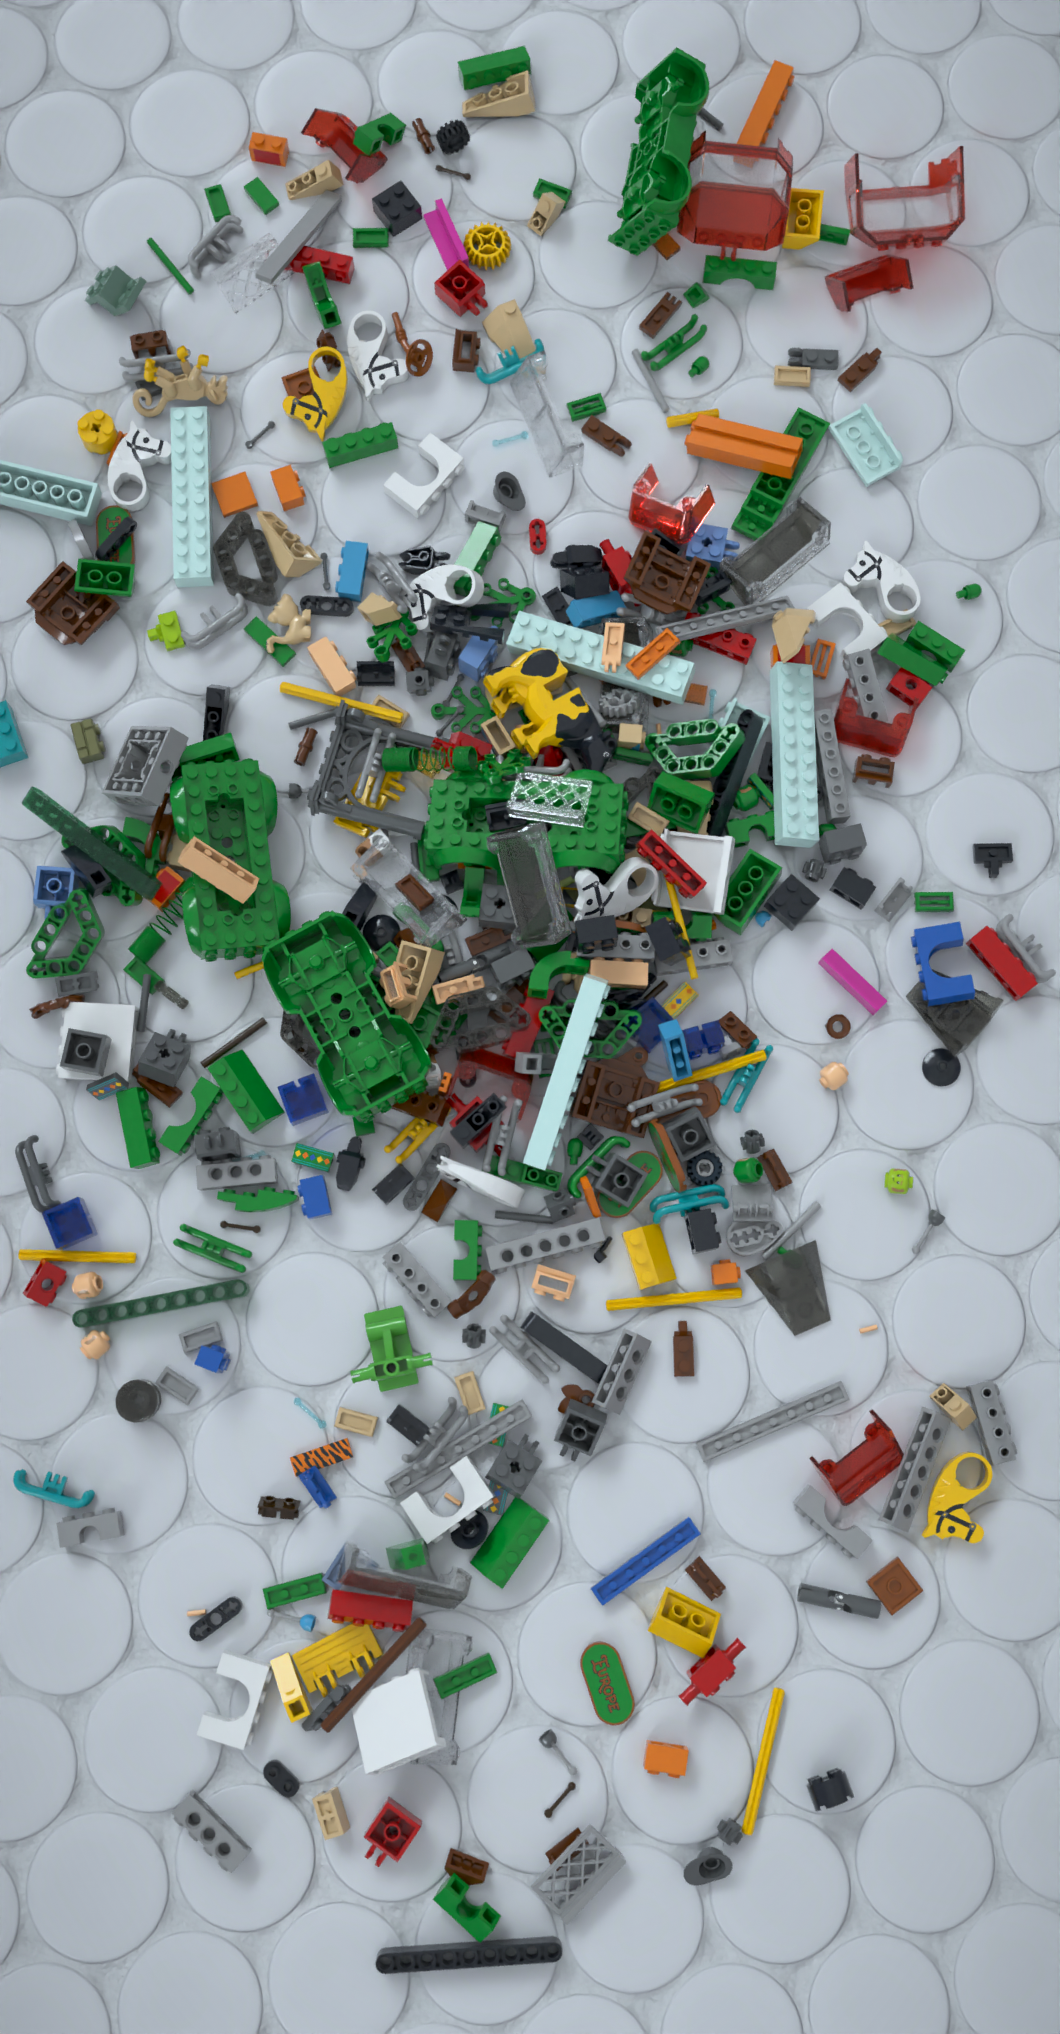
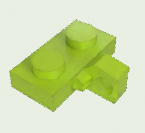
M176 611L159 614L160 624L156 625V628L147 630L149 640L159 639L160 642L164 641L167 651L185 647Z

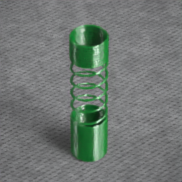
M452 746L449 747V769L444 768L446 752L441 747L439 749L441 768L438 770L435 769L437 752L434 747L430 749V762L432 765L430 770L425 768L428 761V752L425 747L421 750V763L424 767L422 770L417 769L419 752L416 747L385 748L382 753V766L386 772H415V770L421 772L424 769L429 772L433 769L440 771L442 768L445 771H449L451 768L454 771H474L477 765V752L473 746H457L455 749ZM451 748L453 751L452 765L449 757V752ZM423 749L426 751L425 766L422 759ZM432 749H434L435 751L434 765L431 759ZM441 749L444 751L443 765L440 758Z
M192 877L187 878L184 884L181 885L179 888L181 893L175 892V896L181 903L182 901L177 894L183 896L184 891L193 886ZM169 900V904L178 914L162 907L163 912L171 921L160 915H156V919L165 929L154 923H149L150 927H145L138 938L129 946L128 950L147 964L166 942L152 925L172 935L158 917L178 927L165 910L184 920L183 916L175 909L171 902L182 907L181 904Z

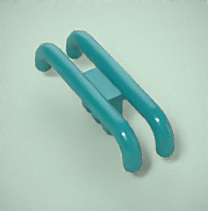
M541 339L535 340L536 350L519 359L514 346L511 347L512 355L509 354L507 349L504 350L506 354L504 359L501 352L497 353L503 367L489 374L485 373L481 367H477V377L484 384L490 385L538 363L543 358L545 351Z
M758 1038L751 1042V1047L746 1050L744 1055L754 1053L760 1043ZM766 1046L764 1051L767 1059L758 1062L755 1067L748 1064L745 1067L736 1069L720 1099L722 1106L727 1105L735 1087L739 1084L744 1089L734 1106V1112H741L773 1051V1046Z
M712 1184L688 1189L681 1193L674 1192L660 1195L651 1201L649 1209L654 1213L653 1222L659 1224L661 1217L666 1214L680 1211V1216L683 1217L686 1210L688 1213L692 1212V1209L700 1211V1207L717 1203L721 1204L723 1209H728L729 1202L725 1198L724 1188L720 1185ZM711 1192L718 1193V1196L698 1199V1195ZM674 1200L679 1202V1204L665 1206L657 1210V1206L661 1203Z
M24 1469L17 1470L14 1473L13 1482L18 1491L77 1509L85 1507L92 1502L95 1496L93 1490L85 1491L81 1499L64 1495L63 1492L68 1477L63 1476L61 1483H58L60 1475L55 1474L53 1481H51L53 1473L49 1471L42 1488L26 1482V1471Z

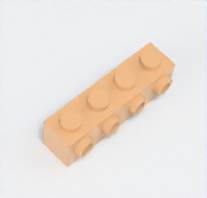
M193 837L185 846L178 860V863L183 867L196 873L199 877L207 880L216 888L224 891L242 904L256 890L259 881L258 877L196 837Z

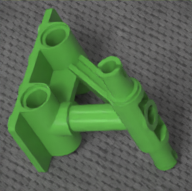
M403 1306L364 1314L367 1337L370 1342L374 1363H370L366 1368L351 1370V1376L360 1375L359 1377L352 1378L353 1384L371 1379V1381L378 1382L380 1392L418 1384L419 1380L416 1369L432 1366L433 1361H423L424 1359L432 1358L430 1352L413 1357Z

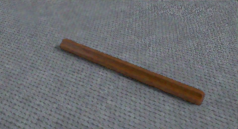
M418 1617L323 1720L320 1726L325 1732L329 1733L425 1629L427 1624L422 1618Z

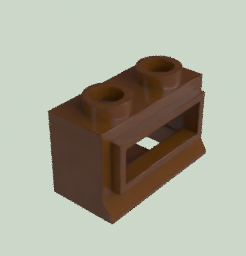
M456 329L452 358L453 371L474 373L475 366H478L479 354H476V350L480 349L481 338H477V332ZM463 341L471 342L470 359L461 358Z
M166 330L130 336L131 348L135 359H139L138 350L148 349L150 356L155 357L157 354L156 348L166 346L167 355L171 354Z
M862 754L861 757L858 756L855 760L852 782L856 783L858 778L868 780L870 785H875L877 781L886 783L885 788H889L893 782L895 762H890L891 759L881 757L878 760L872 759L871 755ZM865 765L889 769L888 774L862 770L861 766Z

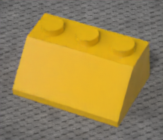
M788 188L782 248L800 250L819 241L824 190Z
M659 1224L642 1226L622 1233L639 1291L677 1279Z
M666 1587L654 1611L648 1631L704 1658L713 1643L721 1613Z

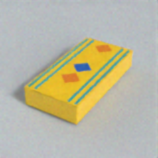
M684 982L658 1009L670 1021L674 1020L699 994L689 984Z

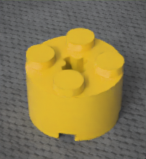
M100 409L86 413L77 422L78 434L85 448L89 452L98 453L99 455L111 452L118 434L112 418Z

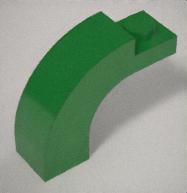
M317 261L303 266L306 284L324 329L342 324L337 306L333 302L327 287L320 262Z
M126 817L122 833L130 841L145 845L151 826L139 819ZM156 834L152 846V857L147 859L144 871L145 879L151 882L155 880L157 873L160 871L158 864L166 865V861L161 862L159 859V849L162 840L158 834Z
M472 864V866L468 865L465 867L463 898L460 906L461 916L479 918L482 887L485 877V866Z
M560 951L547 955L536 964L531 973L527 997L547 999L548 986L552 978L559 974L585 975L588 973L590 960L580 957L571 958V951Z

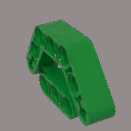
M714 719L673 723L668 726L666 733L663 734L650 733L645 738V745L668 774L682 780L718 776L744 743L745 734L735 723L720 726ZM713 742L705 754L677 757L668 746H685Z
M100 825L67 832L62 836L61 843L64 848H68L76 843H79L84 849L104 845L121 862V875L119 881L94 855L90 854L102 866L112 881V891L108 890L102 893V895L116 896L124 906H138L143 900L146 857L117 827ZM107 830L109 831V837H108V838L106 837V831H107ZM90 833H91V835H92V840H91V841L89 840V835H90ZM120 843H122V850H121V851H120V849H119V844H120ZM133 855H134L135 858H136V861H135L134 864H133V862H132V857H133ZM132 874H133V876H134V882H133V883L131 882V875H132Z
M75 889L69 894L65 904L60 903L49 912L31 944V949L35 955L26 967L29 977L37 979L79 974L86 967L105 934L102 922L86 889ZM77 895H82V896H83V898H82L81 900H80V899L76 900L75 897H76ZM87 904V906H84L81 909L79 908V906ZM58 908L64 910V918L57 915ZM73 911L83 932L70 956L45 958ZM83 911L90 912V920H86L83 917ZM48 924L55 927L54 934L48 932ZM91 928H94L99 932V936L97 938L93 937L90 934ZM38 941L45 943V950L38 947ZM81 945L88 946V954L81 951ZM72 961L79 963L80 967L78 970L72 968ZM53 962L60 965V971H55L52 968ZM37 966V968H42L46 966V969H41L38 972L36 969L34 970L33 967Z
M577 998L566 1000L563 1006L545 1005L539 1011L540 1021L559 1049L568 1026L562 1016L571 1017L572 1013L567 1010L566 1006L568 1003L575 1004ZM602 1000L601 1004H604V1009L600 1018L596 1017V1019L620 1020V1022L605 1039L590 1038L589 1041H592L594 1051L589 1052L588 1055L584 1054V1057L609 1059L615 1056L641 1025L642 1014L637 1010H622L615 1001ZM606 1006H614L616 1013L608 1015L605 1011ZM545 1010H547L548 1012L552 1011L551 1018L553 1019V1021L556 1018L558 1019V1021L554 1022L551 1026L549 1025V1023H551L552 1021L550 1017H544ZM629 1016H637L638 1023L633 1022L629 1028L625 1026L630 1021ZM555 1026H562L564 1033L557 1035L554 1032ZM619 1029L624 1030L626 1037L623 1039L617 1038L616 1031ZM610 1044L613 1046L614 1051L612 1053H605L603 1046Z

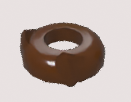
M836 1014L828 1019L825 1028L831 1037L842 1039L849 1034L851 1025L844 1015ZM836 1021L842 1024L840 1032L833 1030V1023Z

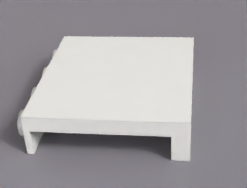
M664 829V834H661L660 838L707 882L704 888L691 899L688 897L684 898L678 892L679 888L674 884L680 909L724 915L735 839L732 836L718 837ZM661 870L657 871L658 884L652 893L651 900L654 901L653 904L657 907L672 908L663 872Z
M70 1002L68 1008L62 1009L64 1025L60 1028V1036L62 1037V1045L58 1047L60 1062L68 1028L104 1034L112 1040L103 1077L65 1070L58 1063L56 1066L58 1078L66 1081V1079L97 1081L117 1072L129 1084H132L139 1008L135 1005Z
M414 1668L409 1670L407 1675L395 1676L388 1683L376 1684L374 1689L367 1691L352 1707L366 1774L379 1775L446 1747L445 1738L438 1737L424 1679L425 1676L429 1675L428 1671Z

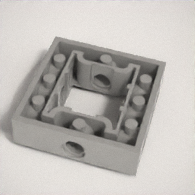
M131 726L102 794L121 804L160 806L164 800L167 787L172 782L173 773L179 766L180 757L187 747L186 743L189 737L172 727Z

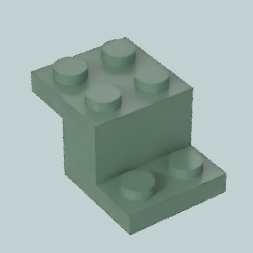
M117 265L111 268L107 267L104 271L100 270L95 276L96 282L87 290L86 294L88 296L85 301L89 305L98 302L112 315L118 316L130 311L147 281L142 277L132 279Z

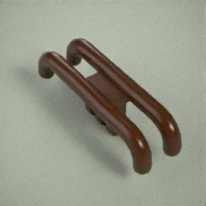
M170 793L164 794V800L158 806L144 847V855L147 859L152 857V846L158 831L162 840L159 849V859L161 862L167 860V849L175 828L172 813L171 815L164 814L167 802L171 801Z

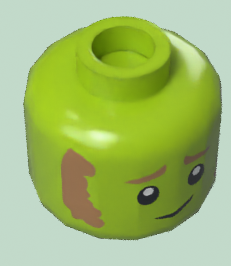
M891 1168L889 1173L886 1172L885 1188H888L890 1193L906 1194L909 1188H913L914 1177L910 1176V1172L907 1169Z

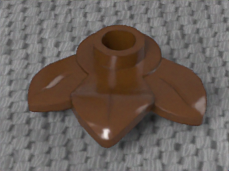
M568 1384L561 1388L566 1397L559 1404V1412L564 1414L570 1399L592 1408L595 1406V1403L592 1402L595 1394L592 1391L582 1390L575 1384ZM584 1396H588L590 1398V1401L588 1403H584L582 1401Z

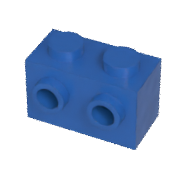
M319 1175L301 1179L300 1185L297 1188L299 1196H303L304 1204L301 1205L303 1215L307 1216L309 1220L333 1215L325 1177Z
M202 1345L194 1365L215 1373H223L224 1370L227 1371L231 1359H228L230 1354L225 1353L226 1349L218 1345H212L211 1347Z

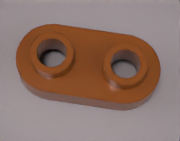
M634 1047L616 1060L641 1067L647 1062L648 1053L643 1047ZM640 1053L642 1055V1058L637 1059L635 1057V1054Z

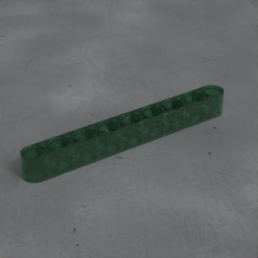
M31 786L21 802L23 806L142 897L150 901L153 900L162 886L161 881L43 791Z
M241 1279L81 1309L73 1314L72 1321L79 1328L95 1327L243 1298L248 1295L250 1287L246 1281ZM239 1283L244 1285V1291L241 1294L235 1292V1286ZM219 1287H223L225 1291L221 1298H218L215 1294L216 1289ZM199 1291L205 1293V1298L201 1302L196 1299V1294ZM183 1294L185 1296V1303L180 1306L177 1304V1297ZM161 1298H164L166 1301L163 1309H159L157 1306V1302ZM141 1302L146 1304V1310L143 1313L138 1311V1305ZM121 1306H125L127 1310L123 1317H120L118 1314ZM101 1310L107 1312V1317L103 1321L99 1319V1312ZM82 1314H86L87 1321L82 1325L79 1317Z

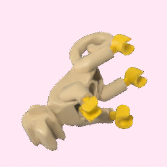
M183 345L177 349V357L181 360L180 365L184 373L182 375L175 376L160 366L157 368L155 367V360L146 358L144 379L148 382L154 381L156 385L162 388V397L154 408L146 409L140 404L139 398L144 397L146 399L145 404L150 406L152 404V395L146 389H137L133 394V405L137 412L145 417L159 415L164 410L167 402L174 399L198 400L206 396L212 403L220 405L224 403L228 395L227 376L223 375L216 381V376L214 375L207 382L201 375L203 370L201 365L208 366L209 356L200 354L197 365H194L192 369L189 360L185 359L189 353Z

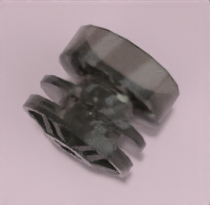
M131 1380L124 1384L117 1392L115 1399L116 1409L119 1415L126 1421L133 1423L143 1422L153 1417L159 1410L161 1393L158 1387L149 1380ZM137 1395L144 1397L145 1401L142 1402V1406L139 1403H135V1399L138 1398Z

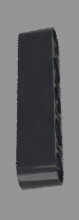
M531 1311L520 1328L600 1384L608 1365Z

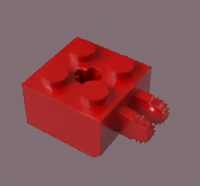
M460 259L434 282L435 295L459 317L468 310L478 316L480 311L475 306V303L484 309L488 306L486 300L483 299L485 283Z
M388 1797L365 1831L364 1838L372 1843L364 1857L369 1859L377 1847L383 1851L376 1860L375 1865L377 1867L382 1864L387 1855L398 1862L420 1830L422 1820ZM390 1826H391V1827H392V1826H395V1827L397 1828L396 1830H398V1832H397V1831H393V1832L391 1833V1832L389 1831V1830H390Z

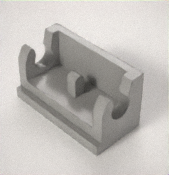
M471 500L465 512V522L477 525L478 521L497 527L500 533L506 518L505 511L499 513L476 505L475 501Z
M901 877L874 910L888 922L891 921L912 894L913 887H907L904 884L905 880Z

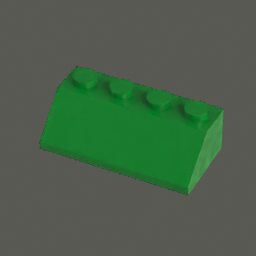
M749 849L729 878L724 915H713L725 927L742 935L780 879L782 867Z
M243 1049L224 1056L207 1067L252 1134L285 1113Z
M515 1497L470 1564L503 1589L548 1524L549 1518L523 1499Z

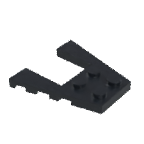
M511 603L475 604L471 607L458 605L435 606L430 621V630L453 634L454 631L462 633V637L469 638L470 635L480 637L481 641L488 642L489 639L498 640V644H502L504 629L469 626L472 615L509 618Z

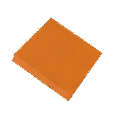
M245 471L211 483L224 518L258 506Z

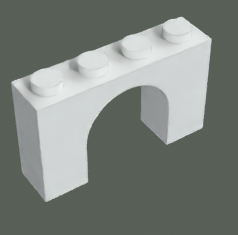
M429 433L418 446L419 454L437 468L439 472L437 478L429 485L415 486L394 472L383 484L384 493L416 518L426 514L433 501L436 502L440 498L441 492L445 488L450 487L456 475L459 476L464 470V458L432 433Z
M841 582L806 609L814 610L816 613L815 621L812 624L815 629L832 616L838 614L848 615L857 622L860 628V635L842 650L840 657L843 660V656L865 649H870L871 654L874 653L888 637L886 630L875 622L873 615L865 611L862 603L851 595L850 589L847 586H843Z
M469 1455L450 1467L464 1490V1503L456 1514L441 1516L435 1513L420 1491H416L400 1503L426 1544L431 1542L436 1544L444 1538L442 1534L447 1530L451 1533L460 1527L458 1522L464 1518L468 1521L477 1514L475 1510L482 1506L485 1509L493 1503L492 1498L495 1497V1494Z
M225 1650L222 1653L216 1673L236 1679L246 1686L250 1697L249 1707L243 1715L236 1718H227L206 1711L202 1716L197 1736L244 1750L247 1745H251L254 1736L251 1730L253 1724L257 1725L261 1713L258 1711L260 1703L263 1704L267 1691H264L266 1683H270L273 1671L270 1670L271 1664Z

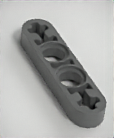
M438 1143L434 1146L404 1196L403 1205L407 1210L415 1211L422 1204L440 1174L438 1168L436 1173L429 1174L426 1171V1167L430 1163L440 1165L436 1160L431 1159L432 1156L437 1158L439 1154L438 1148L442 1149L445 1147L447 1154L446 1156H441L450 1157L451 1152L447 1144ZM419 1180L427 1182L428 1186L423 1191L418 1190L416 1187ZM414 1189L418 1194H421L422 1197H416V1206L412 1205L411 1207H408L409 1203L407 1202V1199L413 1198L415 1194L411 1192Z

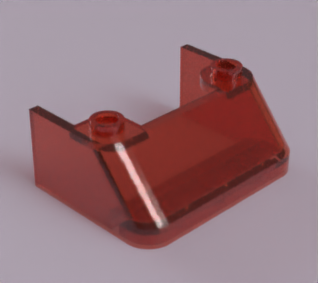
M315 108L301 131L303 135L314 137L316 144L320 147L331 148L350 168L345 177L348 181L363 183L380 170L388 160L381 151L372 155H366L353 144L354 133L358 127L342 113Z
M894 255L879 256L825 276L826 286L836 308L845 312L851 311L854 301L879 292L890 291V294L900 292L901 288L914 289L909 259Z
M648 463L633 485L628 514L629 520L636 527L651 533L656 528L674 542L685 544L691 540L715 505L710 486L706 484L697 498L686 496L681 498L677 505L650 496L659 481L652 463Z
M846 678L841 688L833 717L837 742L888 757H897L903 750L919 698H914L909 707L908 714L898 713L894 717L892 724L856 714L857 702L853 698L845 696L850 680Z
M474 1045L463 1047L445 1098L451 1096L457 1078L469 1080L475 1075L478 1068L513 1081L511 1087L512 1095L523 1102L516 1123L521 1121L531 1093L534 1074L516 1072L515 1060Z
M873 1409L869 1412L874 1422L865 1428L864 1437L866 1440L837 1463L832 1459L823 1460L818 1463L813 1456L809 1458L819 1476L843 1506L853 1503L900 1465L904 1455L892 1430Z

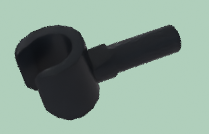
M610 1236L594 1254V1259L598 1263H601L607 1257L604 1251L613 1239Z

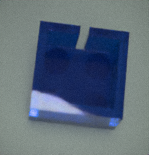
M654 997L650 998L637 1010L642 1014V1023L632 1035L634 1038L639 1037L637 1042L649 1054L662 1043L658 1025L674 1020ZM630 1016V1021L625 1026L629 1028L633 1022L638 1023L637 1016Z
M719 1020L702 1024L703 1030L700 1031L698 1026L682 1030L690 1060L698 1059L707 1052L709 1055L720 1052L719 1050L722 1049L721 1047L724 1045L725 1040Z
M314 1073L297 1079L301 1085L297 1087L294 1081L277 1087L292 1126L329 1113Z
M76 1197L42 1212L55 1248L58 1250H64L98 1235L92 1218L87 1217L90 1213L84 1199L81 1197Z

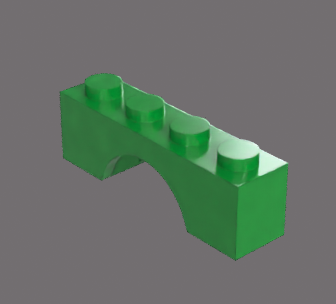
M706 255L702 283L720 285L729 279H744L751 282L756 289L773 290L777 262Z
M201 1076L191 1091L196 1102L194 1116L184 1125H169L158 1142L180 1156L183 1153L186 1154L191 1147L190 1142L194 1135H199V1131L202 1130L200 1126L204 1120L207 1121L211 1117L213 1106L215 1104L218 1105L222 1100V1089Z

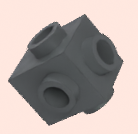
M415 668L414 671L406 672L407 691L409 694L416 693V696L427 695V692H432L431 686H434L433 675H430V672L425 670V668Z
M565 1188L544 1196L553 1222L575 1214L573 1208L576 1205L572 1194L568 1195Z

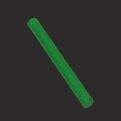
M149 238L147 244L189 295L194 292L192 286L152 238Z

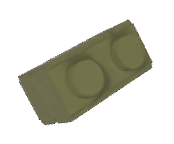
M93 719L72 723L70 726L79 760L82 764L104 759L103 752H106L103 740H99L98 735L101 734L99 724H95Z

